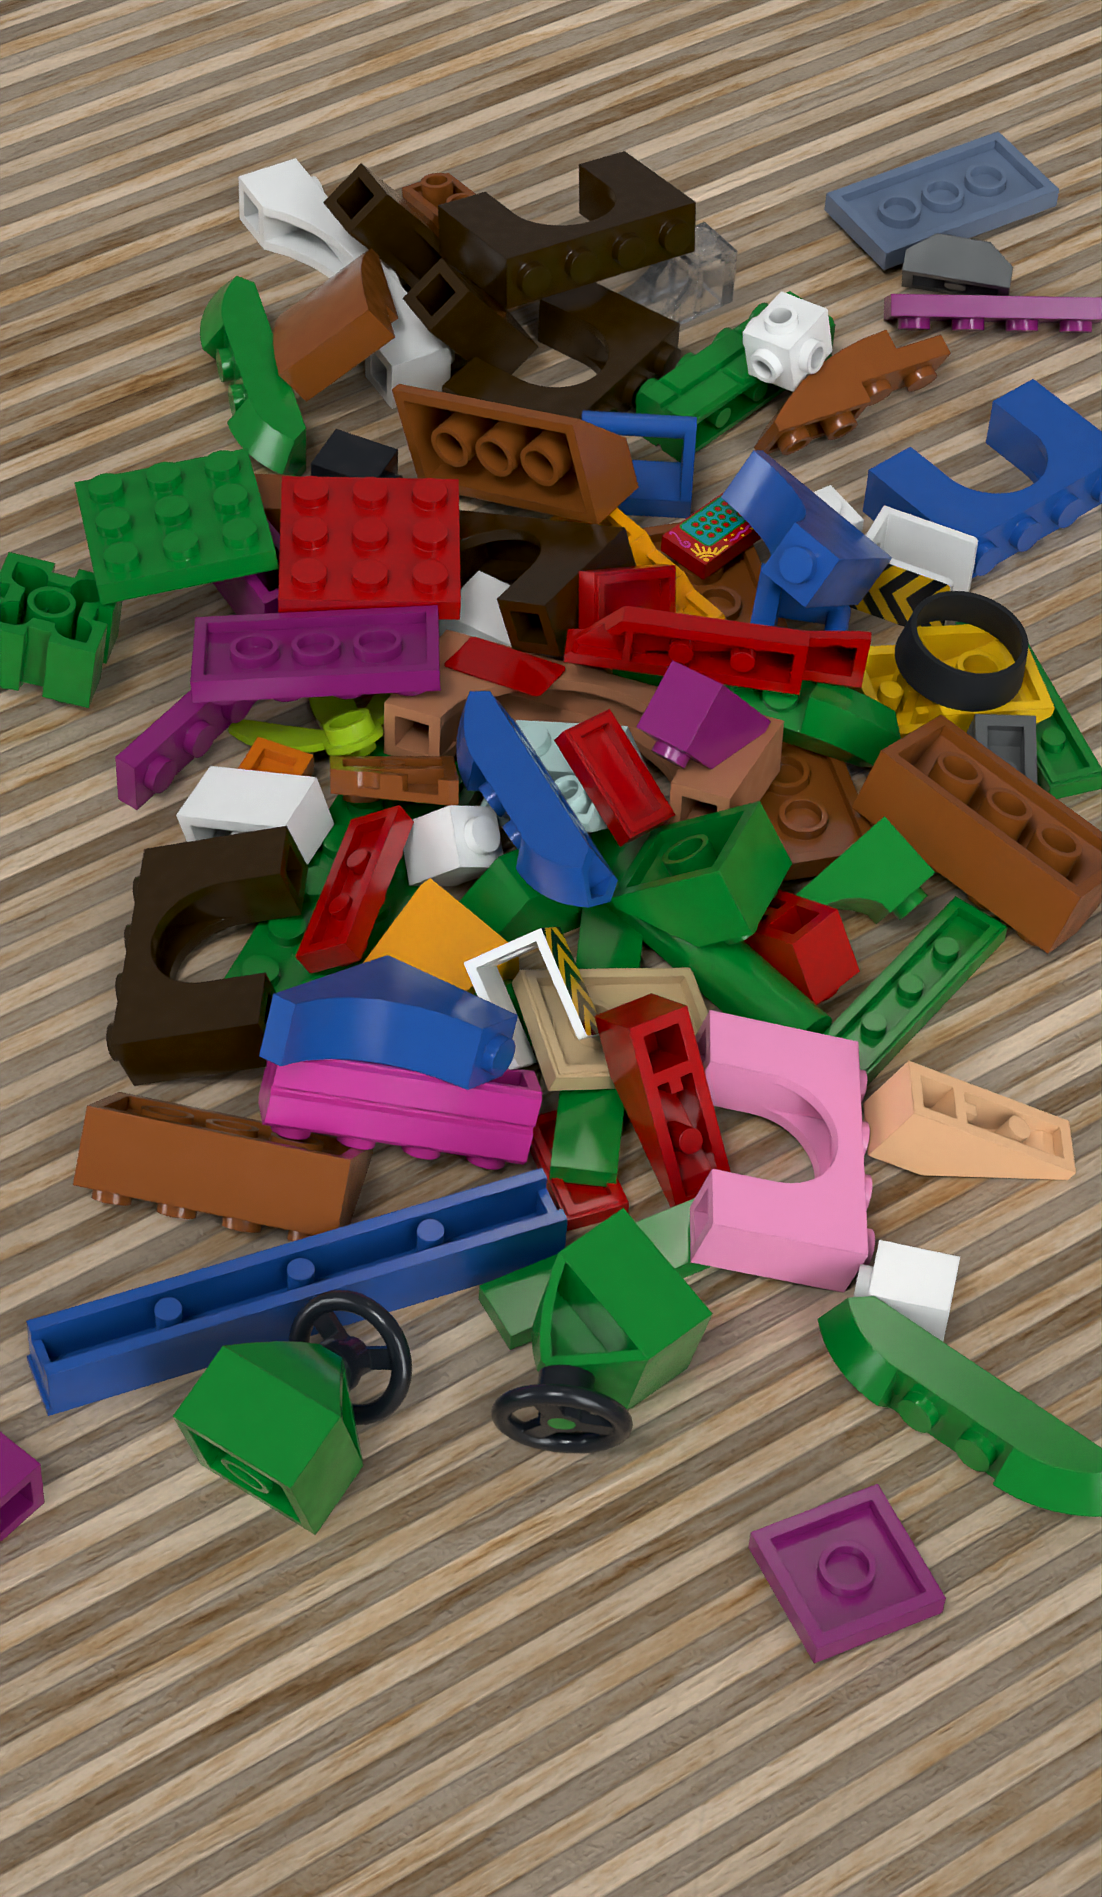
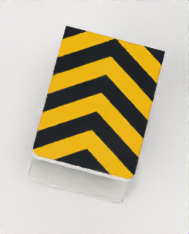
M884 505L866 536L889 554L892 559L859 605L849 606L850 608L905 627L917 605L927 597L946 591L969 592L978 539ZM947 620L928 622L918 627L947 625Z
M560 927L540 928L464 962L478 997L517 1014L497 966L539 947L577 1038L581 1040L599 1035L594 1018L597 1012ZM518 1017L512 1038L515 1041L516 1048L513 1060L508 1067L510 1070L527 1067L537 1062Z

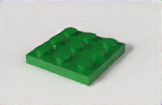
M247 448L234 451L220 450L204 457L174 463L159 462L149 468L119 474L104 473L89 480L74 482L101 605L279 569L276 550Z

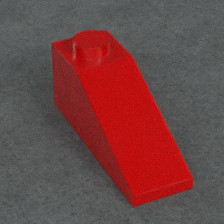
M779 889L761 918L756 932L744 940L816 1005L833 997L839 987L860 972L838 909Z
M650 993L597 1014L594 1018L612 1082L669 1206L672 1208L694 1199L712 1169L731 1171L688 1007L679 1002Z

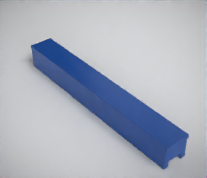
M543 1168L535 1169L27 1320L30 1355H27V1362L47 1416L205 1369L224 1345L289 1341L291 1325L299 1310L310 1299L324 1292L332 1290L358 1292L372 1298L388 1312H392L487 1283L556 1255L566 1248L567 1217L563 1209L557 1210L546 1188L547 1176ZM334 1311L342 1326L365 1320L351 1312ZM313 1327L311 1336L319 1334L315 1327Z

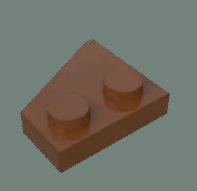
M330 756V794L343 795L344 801L371 803L380 799L448 806L458 805L459 780L454 756Z

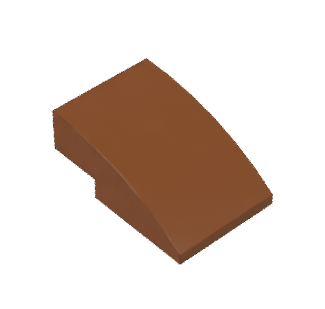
M372 248L279 315L275 322L273 346L279 376L306 402L395 338L391 323L398 319V315L379 255Z

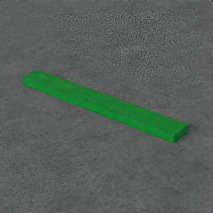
M608 828L592 832L591 839L618 879L631 865L650 832L621 847ZM606 903L589 908L583 907L576 956L577 968H640L643 936L608 909ZM616 1089L560 1091L549 1180L551 1178H559L567 1183L607 1187V1183L616 1184L624 1106Z

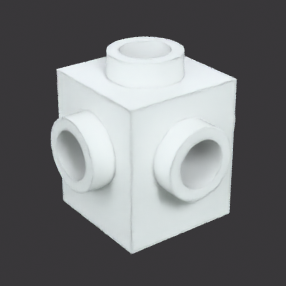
M782 291L758 316L749 321L742 332L748 374L757 377L763 382L775 384L792 392L809 374L818 372L825 359L833 351L828 309Z

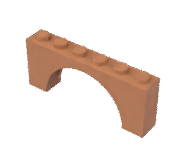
M447 629L440 636L441 691H425L415 696H403L392 693L384 702V754L391 756H454L457 754L456 742L459 722L470 691H490L515 722L516 720L581 723L610 709L620 726H628L641 755L655 764L671 784L669 805L676 815L668 821V824L760 801L780 772L783 720L765 716L771 721L766 732L713 769H709L689 759L686 767L683 769L653 753L651 750L656 741L636 727L658 686L573 663H566L562 660L540 654L524 652L561 664L566 668L562 675L541 696H531L445 667L444 663L470 637H473Z

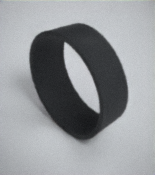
M940 592L921 601L913 611L897 639L895 660L906 682L919 694L932 702L960 711H987L1005 705L1019 692L1023 682L1028 654V637L1018 618L1000 603L971 592ZM942 620L958 621L976 626L997 638L1011 653L1015 663L1004 670L993 673H971L956 669L943 663L926 649L920 640L917 627L928 622Z

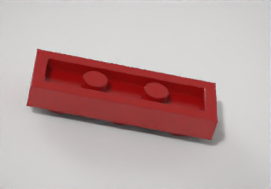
M400 805L350 820L295 956L310 974L337 966H348L359 961L368 945L367 941L379 910L385 902L386 892L397 864L403 856V849L414 823Z

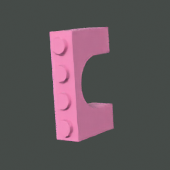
M709 1010L695 1037L713 1106L758 1115L783 1127L797 1139L806 1151L814 1170L815 1179L801 1183H782L712 1169L690 1206V1262L844 1293L859 1271L860 1264H870L875 1247V1233L873 1229L867 1228L866 1210L872 1194V1178L870 1175L865 1174L864 1155L869 1143L870 1127L868 1122L862 1121L861 1104L867 1088V1073L865 1070L860 1069L858 1041Z

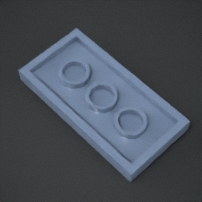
M998 131L826 193L824 210L883 270L904 263L906 249L936 233L972 238L1055 207L1057 205L1059 188Z

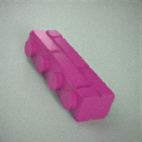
M323 1059L302 1061L281 1067L267 1060L258 1104L262 1124L271 1126L274 1133L285 1138L303 1140L309 1138L311 1132L336 1136L340 1143L354 1149H372L375 1147L376 1142L401 1146L405 1153L420 1159H437L440 1157L441 1152L466 1156V1159L475 1166L496 1170L503 1168L505 1162L522 1165L527 1162L533 1138V1127L536 1126L542 1102V1090L535 1072L525 1069L510 1070L508 1068L503 1073V1076L466 1090L433 1076L380 1063Z

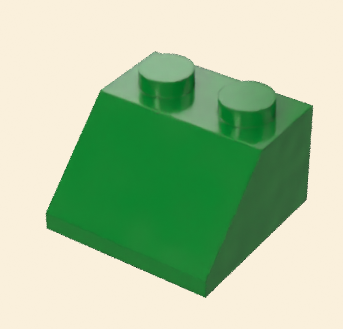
M757 801L660 826L652 830L616 887L611 900L616 909L694 946L701 947L722 941L725 944H736L746 940L756 932L758 924L770 902L777 895L778 888L791 867L792 861L761 802Z

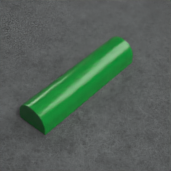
M628 868L617 879L618 881L616 887L618 886L619 882L623 878ZM612 900L606 903L608 909L643 936V941L673 968H691L700 992L723 1013L823 1034L832 1024V1018L745 941L736 944H725L722 941L697 947L616 909Z

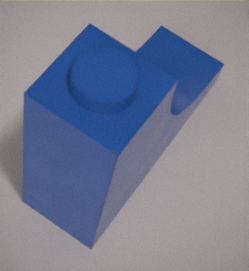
M753 450L721 496L724 501L752 526L768 547L771 557L761 571L805 608L859 605L892 559L889 554L763 450Z
M386 955L274 993L259 1056L281 1067L302 1061L323 1059L380 1063L420 1072L469 1090L503 1076V1073L510 1066L516 1048L515 1041L512 1038L518 1015Z

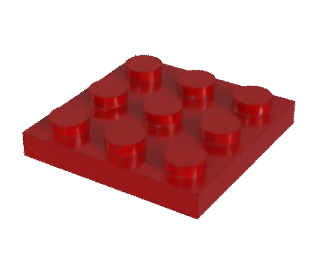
M282 476L278 613L438 605L439 620H460L459 479Z

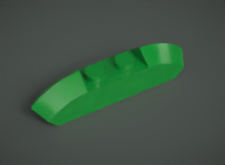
M235 276L210 299L200 324L202 349L216 360L221 382L230 381L231 384L228 386V397L232 417L228 420L227 424L243 449L247 448L249 455L277 474L302 476L306 471L305 423L292 387L279 376L274 354L273 333L256 285L252 281Z
M612 669L613 675L654 686H659L664 677ZM802 680L800 694L796 695L724 685L762 715L783 720L782 742L859 767H873L881 750L901 739L894 710L846 686Z
M875 1296L849 1297L817 1319L823 1341L837 1367L848 1381L875 1405L893 1409L899 1413L903 1421L912 1429L930 1434L955 1451L961 1461L975 1471L987 1473L995 1479L993 1482L994 1486L1017 1499L1054 1512L1077 1516L1102 1517V1448Z

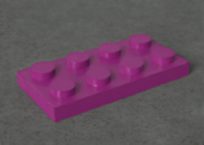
M438 605L195 617L190 677L192 703L211 702L217 705H230L242 700L273 699L279 702H292L303 697L335 696L341 699H353L363 694L397 693L403 696H415L425 691H441Z

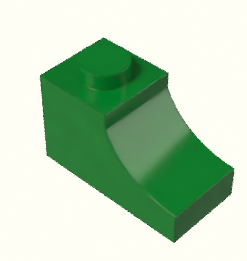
M884 816L796 895L838 910L860 912L868 915L877 924L891 912L899 920L911 912L928 896L920 886L935 872Z

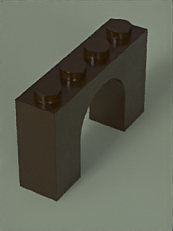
M626 151L579 164V214L589 220V222L574 225H547L528 221L514 214L485 191L438 205L439 255L506 309H510L695 252L696 202Z
M362 163L323 202L349 235L368 250L372 248L379 255V258L412 288L402 299L429 332L469 362L474 357H477L512 375L538 348V345L503 305L439 255V229L435 224Z
M594 282L540 299L538 342L591 368L597 374L596 376L577 385L545 387L523 381L474 357L442 385V392L581 420L582 410L627 413L631 408H636L635 400L641 386L650 378L659 380L671 372L681 359V350L678 348L680 323Z
M459 510L461 588L478 571L502 582L516 580L497 598V602L511 647L518 651L561 657L565 653L568 629H579V571L636 566L625 527Z
M287 826L144 849L140 876H136L133 881L135 904L131 924L126 925L124 930L126 955L123 972L117 975L115 981L117 1006L114 1022L108 1025L106 1031L107 1047L111 1058L116 1062H120L134 1086L267 1066V1060L260 1057L259 1054L273 994L276 991L266 972L197 983L181 982L175 979L181 964L188 954L211 935L236 925L302 915L308 866Z

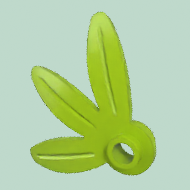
M392 693L374 694L366 708H357L353 699H341L335 696L309 697L315 720L323 730L243 719L238 723L230 724L228 732L250 746L254 744L257 737H261L306 753L326 750V753L331 756H366L376 749L375 742L384 733L382 727L384 724V702Z

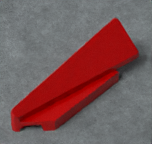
M623 606L586 629H568L563 662L664 676L673 660L724 685L799 695L802 680L861 688L872 632L804 631Z

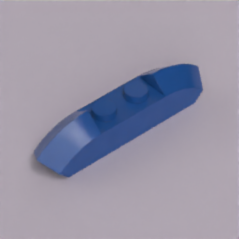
M470 691L460 718L457 733L456 753L459 772L468 791H480L500 818L506 813L511 820L502 827L519 850L516 870L520 876L540 894L563 904L589 908L611 902L618 881L519 725L490 691Z

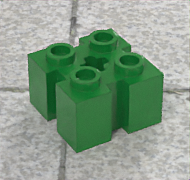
M8 552L0 570V688L19 691V688L24 683L43 687L42 697L89 708L101 679L103 663L107 664L118 637L123 601L101 605L94 572L78 569L74 578L54 573L55 563Z

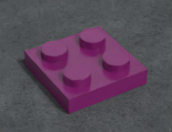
M878 1484L750 1533L748 1548L814 1664L943 1613L946 1600L945 1595Z

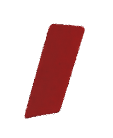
M470 637L444 663V666L535 697L541 696L566 670L565 666L478 637Z

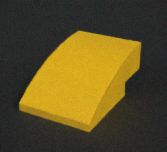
M963 624L917 627L920 640L926 649L937 659L956 669L971 673H993L1004 670L1015 663L1011 653L997 638L976 626ZM895 645L870 646L862 687L846 686L894 710L901 738L939 715H943L960 729L967 732L975 714L1036 716L1037 724L1051 717L1055 709L1029 647L1023 682L1019 692L1010 702L992 710L979 712L955 710L941 706L919 694L906 682L897 667Z

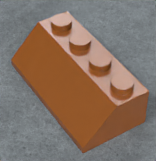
M398 384L392 389L417 478L459 479V495L599 525L639 487L627 438L581 419L404 384Z
M939 715L881 750L851 808L869 820L872 827L885 816L934 872L940 873L963 890L969 900L975 905L990 910L1014 928L1017 935L1023 941L1039 947L1049 954L1076 934L1102 903V831L943 715Z
M117 1092L87 1105L73 1185L93 1189L91 1198L102 1203L128 1206L131 1205L132 1198L158 1203L156 1212L169 1217L196 1219L197 1211L223 1216L221 1225L236 1231L260 1233L263 1225L288 1230L287 1239L293 1242L351 1224L374 1148L368 1150L354 1149L340 1143L336 1136L311 1132L310 1137L307 1139H289L274 1133L271 1126L263 1125L260 1120Z

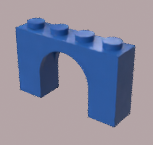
M1032 379L993 401L986 444L1022 471L1034 484L1025 489L1010 493H986L972 490L953 481L916 450L909 447L868 470L863 512L875 521L885 505L976 537L978 539V547L972 578L977 575L983 576L990 572L996 564L1017 552L1027 551L1041 538L1059 528L1070 526L1079 516L1100 504L1102 505V431L1036 380Z

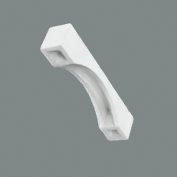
M296 158L238 177L240 220L264 250L291 257L315 268L328 278H331L368 251L365 246L348 234L323 202L328 197L324 193L320 181L317 177L310 176ZM381 262L398 319L391 323L395 338L365 359V376L391 409L397 406L392 389L398 384L442 392V385L450 379L451 364L455 361V352L429 332L402 299L407 292L401 286L397 274L393 269L386 268Z

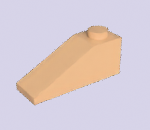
M911 1061L905 1063L863 1103L864 1119L870 1127L867 1147L868 1156L923 1176L1069 1180L1076 1174L1068 1120Z

